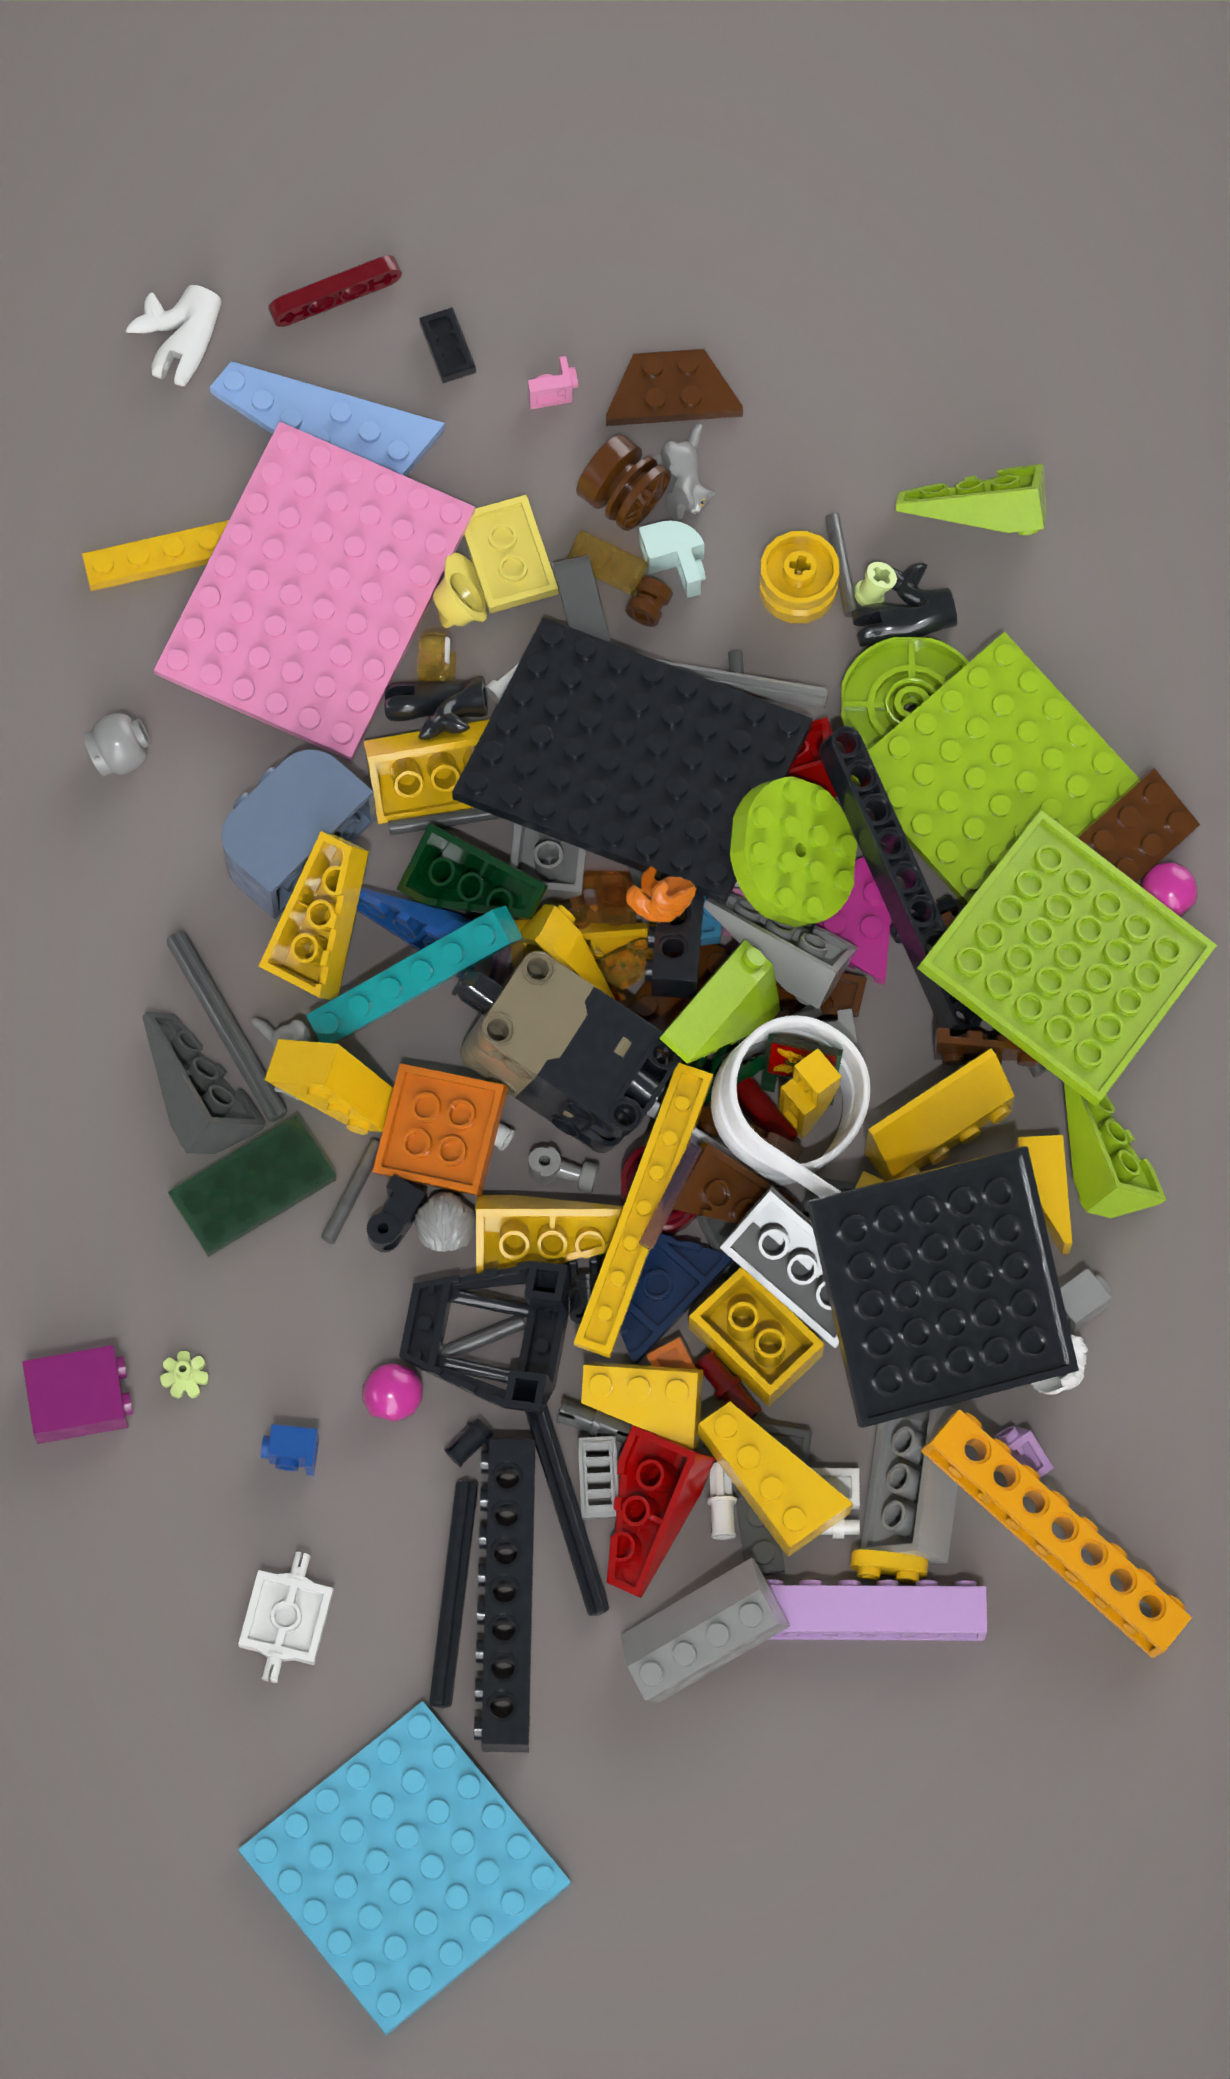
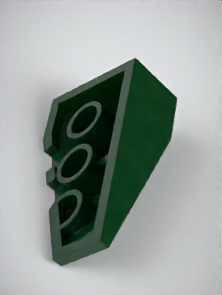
M429 823L397 890L432 907L487 913L493 909L506 906L512 917L532 919L548 885L459 836Z

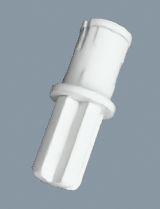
M714 1462L710 1471L711 1497L707 1499V1505L711 1506V1537L716 1540L733 1539L736 1537L734 1505L737 1502V1498L733 1497V1482L720 1464Z

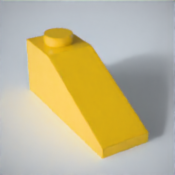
M1063 1135L1018 1137L1015 1148L1028 1146L1047 1232L1060 1253L1069 1254L1072 1246V1231Z

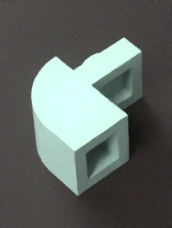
M661 521L639 527L638 544L648 574L676 567L686 598L701 595V581L706 580L701 561L704 559L705 544L698 532L689 525L678 521Z

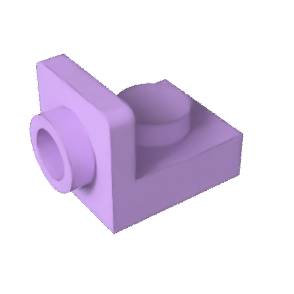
M1010 1426L995 1436L996 1439L1001 1440L1009 1447L1012 1457L1021 1465L1025 1464L1033 1468L1040 1478L1053 1469L1052 1464L1031 1430Z

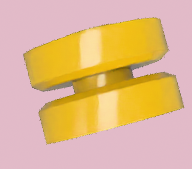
M791 531L777 536L766 547L760 563L759 595L765 608L777 619L791 624H807L820 619L832 608L837 596L839 582V558L833 546L822 536L808 531Z

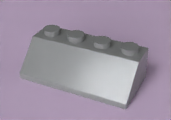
M515 823L510 865L548 885L539 905H549L582 895L587 851Z
M770 1186L722 1243L720 1249L831 1346L836 1348L839 1345L811 1220Z
M944 1406L877 1424L861 1549L916 1555L929 1561L928 1564L948 1563L958 1484L920 1450L948 1417L957 1411L956 1409Z
M750 1558L621 1634V1640L627 1667L644 1700L660 1703L785 1630L790 1625L755 1559Z

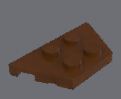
M705 349L635 353L628 364L607 411L606 426L743 417V405Z

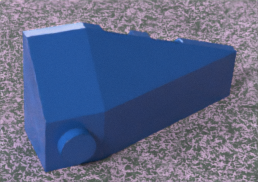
M361 888L356 910L418 951L476 919L470 918L468 920L458 913Z

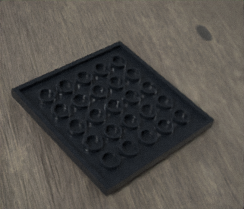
M1028 1146L806 1201L858 1427H869L1079 1371Z

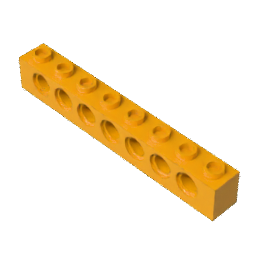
M960 1409L948 1417L920 1450L1151 1658L1165 1652L1192 1619L1185 1611L1184 1604L1178 1598L1165 1594L1156 1585L1155 1578L1149 1572L1136 1568L1127 1559L1126 1552L1120 1546L1107 1542L1098 1534V1528L1091 1520L1083 1516L1079 1517L1069 1508V1502L1062 1494L1054 1490L1050 1491L1040 1482V1476L1033 1468L1025 1464L1021 1465L1011 1456L1009 1447L999 1439H992L982 1430L980 1421L970 1413H963ZM965 1445L972 1446L978 1454L977 1461H972L966 1456L964 1451ZM994 1471L1001 1472L1005 1476L1007 1481L1006 1487H1001L995 1482ZM1023 1497H1028L1034 1502L1036 1507L1035 1513H1030L1024 1508ZM1052 1523H1057L1063 1528L1065 1533L1064 1539H1059L1054 1535ZM1082 1549H1086L1092 1554L1094 1559L1093 1566L1083 1561L1081 1557ZM1111 1575H1115L1121 1580L1123 1585L1122 1592L1112 1587L1110 1583ZM1140 1601H1144L1150 1606L1152 1611L1151 1618L1141 1613L1139 1608Z

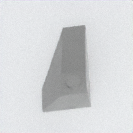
M733 893L730 894L726 904L708 898L703 906L740 944L746 939L752 946L760 950L773 964L776 981L787 992L793 994L800 1003L807 1006L812 1005L819 1009L833 992L858 949L857 946L816 925L810 931L802 927H791L767 919L746 898Z

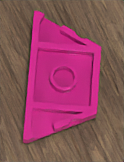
M889 848L883 850L887 854H890ZM862 857L855 860V883L846 903L835 915L825 921L816 923V926L824 928L857 946L858 949L848 966L852 969H855V967L872 976L874 982L879 985H885L891 917L866 860Z

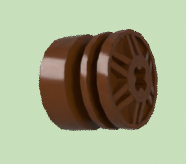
M618 434L606 442L590 460L579 478L576 492L578 496L596 509L606 506L605 516L609 520H616V525L622 530L629 531L639 525L660 501L669 485L671 471L663 465L657 466V460L653 457L648 456L641 460L642 449L626 436Z

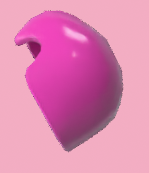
M1164 863L1153 867L1141 883L1143 889L1179 916H1183L1196 904L1198 896L1196 880L1187 868L1177 863Z
M389 1363L381 1365L370 1373L362 1386V1401L373 1417H380L392 1422L402 1420L414 1414L422 1402L423 1385L420 1377L416 1375L415 1371L401 1364Z

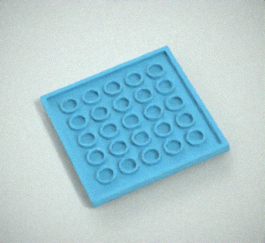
M423 1701L238 1849L242 1857L386 2036L571 1885L568 1877Z

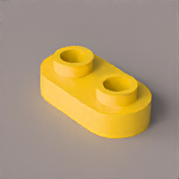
M860 1549L852 1551L850 1568L857 1571V1577L862 1579L878 1580L880 1575L896 1577V1581L900 1583L915 1584V1582L919 1581V1578L927 1577L929 1561L916 1555Z

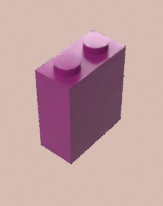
M113 1345L22 1361L33 1435L37 1444L128 1428L126 1416L133 1415L130 1392H122L120 1380L127 1378L124 1356L117 1357Z

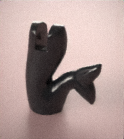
M924 563L911 565L904 572L891 567L897 576L896 584L892 589L909 606L873 603L858 607L852 612L853 624L855 626L862 627L882 622V625L866 628L857 634L860 647H871L878 642L892 637L919 638L957 626V612L951 590L949 588L922 590L918 587L927 568V564Z
M483 676L459 681L399 682L388 685L385 692L386 702L384 704L386 718L390 721L401 722L430 716L418 736L421 740L432 739L444 731L452 734L463 733L469 730L470 726L460 717H484L488 715V695Z

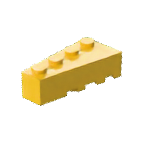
M320 832L259 963V967L318 998L333 1000L338 997L369 851L339 836Z

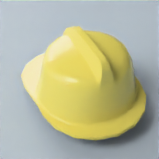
M454 552L451 557L448 555L445 560V577L433 592V600L438 609L441 625L444 628H450L453 625L462 627L474 620L484 622L487 619L486 602L473 563L460 553Z

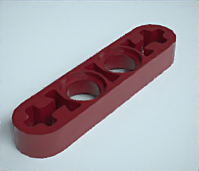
M385 255L284 294L273 300L268 310L276 326H289L386 288L397 282L402 272L394 256Z

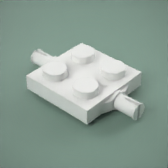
M295 1552L290 1573L273 1574L258 1570L238 1645L240 1648L260 1652L267 1657L263 1676L261 1677L264 1681L269 1682L270 1678L271 1683L278 1682L282 1661L294 1660L315 1665L334 1588L315 1584L305 1577L311 1558L309 1554L304 1553L302 1558L301 1552Z

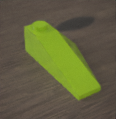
M1037 464L996 470L997 477L986 480L977 479L976 475L964 477V481L950 488L945 483H937L901 491L898 493L896 500V511L1006 533L1018 532L1019 535H1032L1040 529H1044L1047 517L1044 465Z
M745 939L718 967L659 1039L687 1064L715 1053L725 1045L730 1043L734 1045L740 1042L758 1027L773 1020L780 1011L773 964L760 950L752 946Z
M1064 1082L1073 1179L1079 1193L1080 1204L1085 1211L1099 1216L1114 1218L1156 1206L1166 1201L1167 1199L1151 1163L1147 1158L1140 1160L1130 1143L1135 1140L1129 1129L1124 1130L1112 1116L1115 1112V1107L1108 1095L1106 1094L1101 1102L1094 1106Z

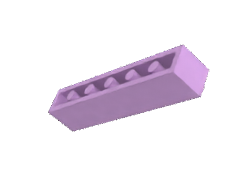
M766 1580L790 1627L767 1640L984 1641L987 1635L986 1586H977L975 1581L963 1580L954 1582V1586H938L937 1581L922 1580L915 1582V1586H900L899 1582L895 1580H881L876 1582V1586H861V1582L857 1580H842L837 1582V1586H822V1581L802 1580L799 1581V1585H783L781 1580Z

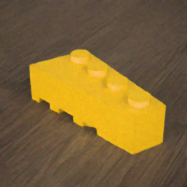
M727 1403L699 1423L698 1436L787 1557L851 1513L853 1503L733 1403Z

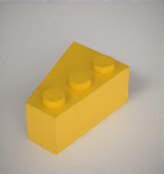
M278 1039L264 1079L268 1083L347 1125L346 1128L354 1133L367 1135L368 1131H383L393 1087L339 1044Z

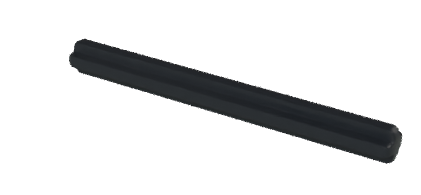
M547 1405L542 1413L525 1411L587 1614L589 1616L602 1615L609 1611V1604Z
M460 1481L455 1486L429 1699L430 1705L437 1708H449L453 1702L478 1485L470 1481Z

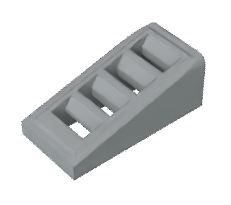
M616 1437L578 1438L582 1520L616 1518L617 1511L613 1510L614 1498L618 1497L619 1491ZM609 1452V1456L586 1457V1453ZM609 1467L610 1472L587 1473V1468ZM610 1483L611 1488L588 1489V1484ZM611 1498V1504L589 1505L588 1499Z

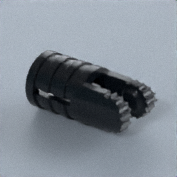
M599 1255L590 1257L589 1273L591 1274L577 1275L578 1262L576 1260L566 1262V1265L569 1267L570 1319L577 1324H581L601 1270Z

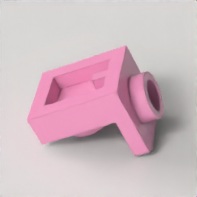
M566 356L559 357L560 375L543 374L535 379L528 380V399L531 409L573 402L572 389L578 388V379L575 367H568Z

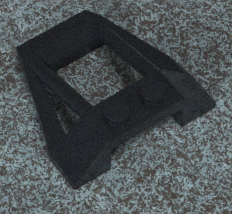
M526 1261L517 1263L518 1266L499 1270L496 1267L485 1269L483 1273L463 1277L455 1275L413 1283L399 1357L441 1380L504 1409L542 1413L556 1387L568 1323V1265ZM526 1284L524 1298L527 1303L468 1290ZM451 1303L527 1318L518 1369L513 1370L441 1355ZM472 1377L506 1383L507 1387L505 1390Z

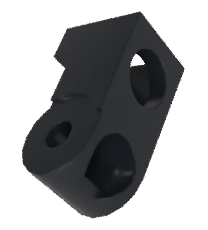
M395 1174L386 1186L388 1196L391 1198L382 1212L374 1215L367 1224V1235L370 1245L379 1252H390L400 1244L413 1225L418 1208L427 1202L426 1193Z

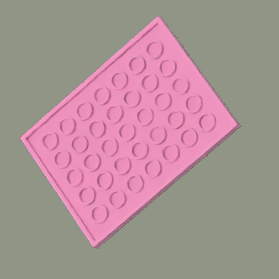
M279 421L154 668L155 675L352 762L385 696L386 688L391 684L433 599V592L445 574L446 557L448 555L451 557L456 552L475 513V506Z

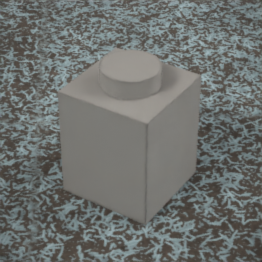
M1088 1268L1060 1288L1069 1329L1072 1334L1106 1310L1111 1300L1109 1295L1111 1290L1106 1281L1098 1274L1094 1276Z

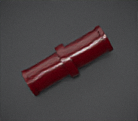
M714 1351L706 1354L695 1364L698 1369L703 1370V1375L716 1390L714 1395L718 1400L723 1399L726 1404L729 1402L733 1403L751 1419L761 1412L762 1409L755 1404L740 1385L742 1383L741 1378L738 1375L733 1376Z

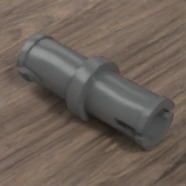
M566 1399L562 1403L557 1423H563L589 1432L590 1437H596L597 1435L615 1436L616 1441L624 1444L632 1428L630 1423L599 1410L569 1402Z

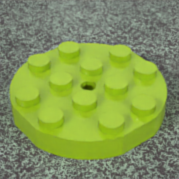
M892 637L874 644L854 660L844 676L841 685L840 727L849 726L857 730L867 750H869L911 714V712L904 710L905 706L913 704L919 707L966 666L969 661L953 647L933 638Z
M793 776L762 783L749 791L740 802L733 817L730 857L736 880L750 904L765 918L791 927H803L825 921L843 907L855 883L854 871L857 842L846 815L837 801L821 786Z

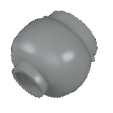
M113 713L101 718L95 723L93 730L84 734V742L90 758L103 777L113 772L121 775L138 769L146 760V747L151 745L150 737L141 720L136 719L133 721L130 716L124 713Z

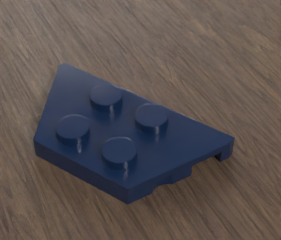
M656 1232L620 1330L629 1357L634 1365H637L730 1266L734 1261L724 1251L719 1252L701 1247V1244L690 1241L675 1240L671 1236Z

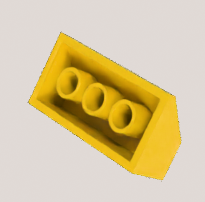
M489 720L466 723L470 726V729L460 734L444 731L438 736L427 740L419 739L418 736L421 731L363 741L371 790L374 791L378 824L388 823V821L474 808L453 800L452 791Z
M989 1049L868 1129L864 1153L885 1181L919 1173V1169L929 1162L932 1165L941 1162L951 1153L950 1148L959 1142H962L963 1145L968 1144L981 1133L980 1128L989 1122H992L994 1125L998 1124L1011 1114L1015 1095L995 1052Z

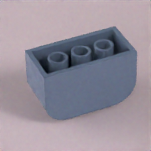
M303 750L290 755L276 768H269L261 776L259 785L250 794L248 792L242 794L235 802L234 810L227 816L222 827L221 837L229 876L239 889L273 919H276L284 911L321 831L339 836L353 843L376 820L374 791L336 758L326 752Z

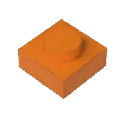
M682 1337L646 1355L651 1366L698 1369Z

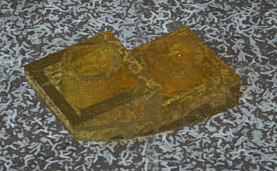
M581 530L566 558L570 559L588 554L594 578L631 596L634 595L636 587L649 563Z

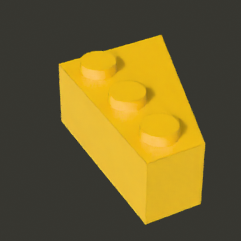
M588 1362L583 1365L581 1403L694 1450L699 1446V1436L697 1433L701 1419L703 1370Z

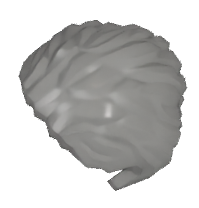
M453 1192L437 1193L428 1202H425L423 1206L419 1207L417 1214H415L414 1223L417 1227L418 1239L425 1247L437 1252L448 1250L453 1252L459 1248L466 1247L474 1234L476 1214L469 1205L461 1202V1199L454 1195Z

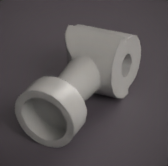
M551 1146L549 1148L539 1147L534 1149L528 1159L530 1176L540 1181V1185H548L556 1178L578 1182L579 1190L592 1194L599 1172V1164L585 1162L583 1167L568 1163L561 1160L559 1152Z

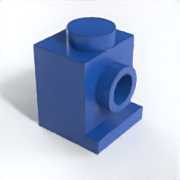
M272 1424L270 1436L264 1435L262 1439L261 1458L269 1459L270 1464H275V1468L283 1471H297L298 1467H305L306 1474L314 1476L319 1445L318 1430Z

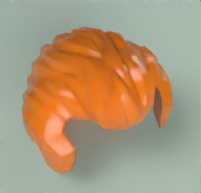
M650 866L641 875V889L636 885L628 889L626 902L638 915L648 921L657 923L671 922L680 916L691 904L696 887L690 880L683 879L682 877L668 876L661 881H657L654 878L657 870Z

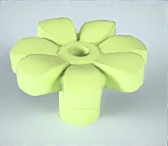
M180 1351L177 1354L178 1361L168 1357L163 1362V1367L169 1373L160 1376L162 1387H171L170 1394L177 1399L183 1396L184 1391L187 1392L191 1399L198 1397L200 1389L197 1384L207 1385L209 1382L208 1373L201 1371L206 1365L204 1359L201 1356H196L191 1360L188 1351Z

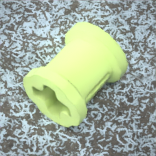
M883 562L871 563L865 571V578L854 587V598L862 606L883 603L885 592L891 590L896 584L897 576L895 571Z

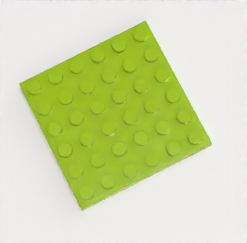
M1003 632L868 750L909 845L965 906L1040 810L1077 836L1139 780L1138 776L1006 632ZM851 775L852 782L856 786L861 787L860 781Z
M1040 810L917 969L1086 1100L1097 1106L1217 945L1044 811Z

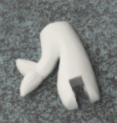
M190 285L185 289L177 304L168 311H164L153 292L148 294L144 302L145 314L135 318L128 325L126 332L145 334L155 331H171L179 328L160 346L155 354L151 366L152 376L163 380L168 373L173 359L177 358L180 359L175 374V385L185 387L190 381L205 354L222 301L216 293L201 286Z

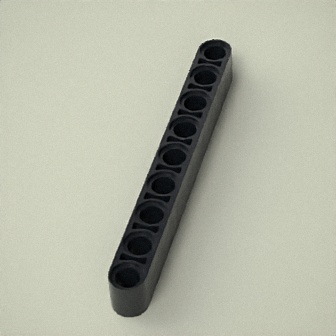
M839 727L819 745V756L939 1027L950 1029V1036L958 1037L959 1035L967 1034V1031H971L979 1026L983 1019L917 969L929 953L926 943L934 947L947 930L946 925L861 735L853 727ZM836 741L844 746L846 753H842L837 748ZM851 775L860 781L861 787L856 786L852 782ZM866 809L873 812L875 821L868 817ZM881 842L889 847L890 854L883 851ZM896 876L902 878L905 888H902L897 883ZM911 909L918 913L920 922L912 917ZM956 1011L963 1014L966 1021L965 1024L958 1020Z

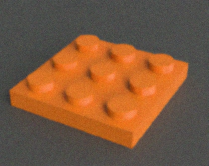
M400 1063L372 1172L391 1178L395 1174L405 1181L481 1197L509 1087L504 1084Z

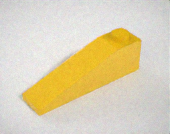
M544 904L520 930L524 939L519 942L530 953L542 951L615 1000L581 931L573 924L576 918L562 905L556 907Z

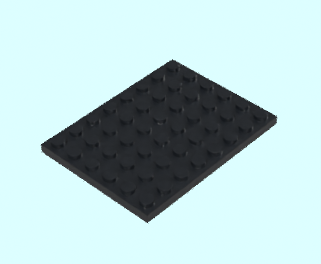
M543 618L454 787L452 798L458 802L641 872H645L652 866L657 870L655 877L662 880L668 876L682 877L683 879L690 880L696 887V893L726 904L737 882L730 857L732 825L736 809L745 795L756 786L788 777L812 728L813 718Z

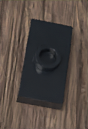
M453 307L419 318L420 327L442 383L476 373V366Z

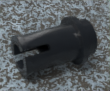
M476 1419L473 1423L468 1421L466 1423L468 1428L444 1449V1452L460 1468L483 1444L488 1446V1439L493 1436L492 1432L479 1419Z

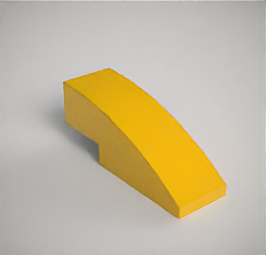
M818 1048L794 1066L793 1078L781 1086L778 1109L791 1123L796 1132H798V1136L801 1139L811 1131L826 1111L839 1088L842 1078Z

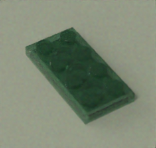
M296 1115L170 1190L168 1195L207 1257H210L336 1181L337 1177Z

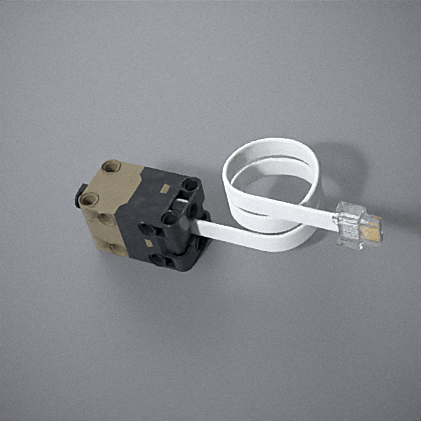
M542 951L529 953L501 986L484 974L473 972V967L471 966L466 969L452 990V995L455 996L457 994L462 1002L482 1014L460 1049V1057L467 1067L489 1080V1082L504 1084L509 1087L507 1094L549 1120L560 1131L576 1138L598 1153L611 1151L625 1136L629 1135L640 1125L646 1114L656 1120L662 1105L657 1100L681 1059L659 1039L664 1032ZM798 1015L773 1019L758 1027L736 1046L725 1058L716 1074L711 1092V1112L716 1130L727 1148L696 1127L690 1143L699 1148L702 1142L710 1143L773 1186L798 1182L820 1198L841 1193V1191L814 1173L842 1153L855 1138L863 1124L870 1100V1078L866 1063L856 1046L843 1033L823 1021ZM773 1036L838 1051L835 1069L842 1076L840 1082L843 1096L842 1119L830 1147L822 1157L811 1162L799 1164L762 1139L747 1123L739 1106L737 1076L741 1062L750 1046L765 1040H772ZM656 1049H661L667 1054L668 1064H665L664 1055ZM599 1134H601L602 1136H604V1137H606V1138H613V1139H612V1141L603 1140V1139L599 1136Z

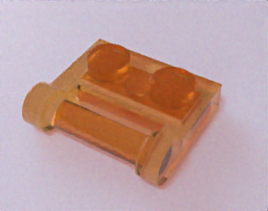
M584 871L582 895L570 898L571 909L569 912L576 918L573 924L578 929H584L590 923H607L612 926L636 924V912L626 902L627 891L632 887L630 872ZM585 889H593L596 905H585L583 893Z

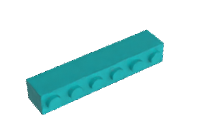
M506 906L493 909L308 1013L306 1017L321 1043H339L462 974L469 966L474 967L524 938Z

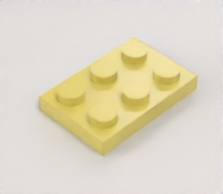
M527 494L476 508L464 534V539L489 614L558 595V586Z

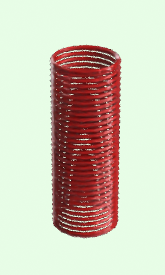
M748 1077L737 1085L739 1105L756 1126L767 1132L782 1135V1137L784 1136V1138L793 1142L798 1136V1132H796L791 1123L758 1086L753 1077Z

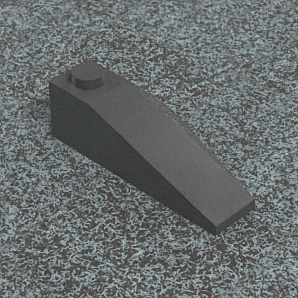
M145 1012L142 1018L169 1122L185 1152L216 1154L263 1130L266 1125L250 1097L242 1088L235 1091L223 1078L227 1073L220 1064L213 1065L201 1053L203 1045L179 1018L171 1013Z

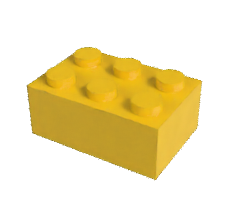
M742 1267L689 1315L688 1329L711 1351H714L716 1356L735 1375H738L742 1382L768 1408L823 1356L825 1344L786 1305Z

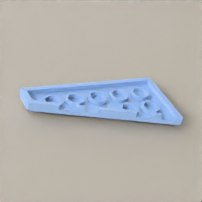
M233 361L228 364L210 386V393L272 435L280 421L406 477L445 430V423Z

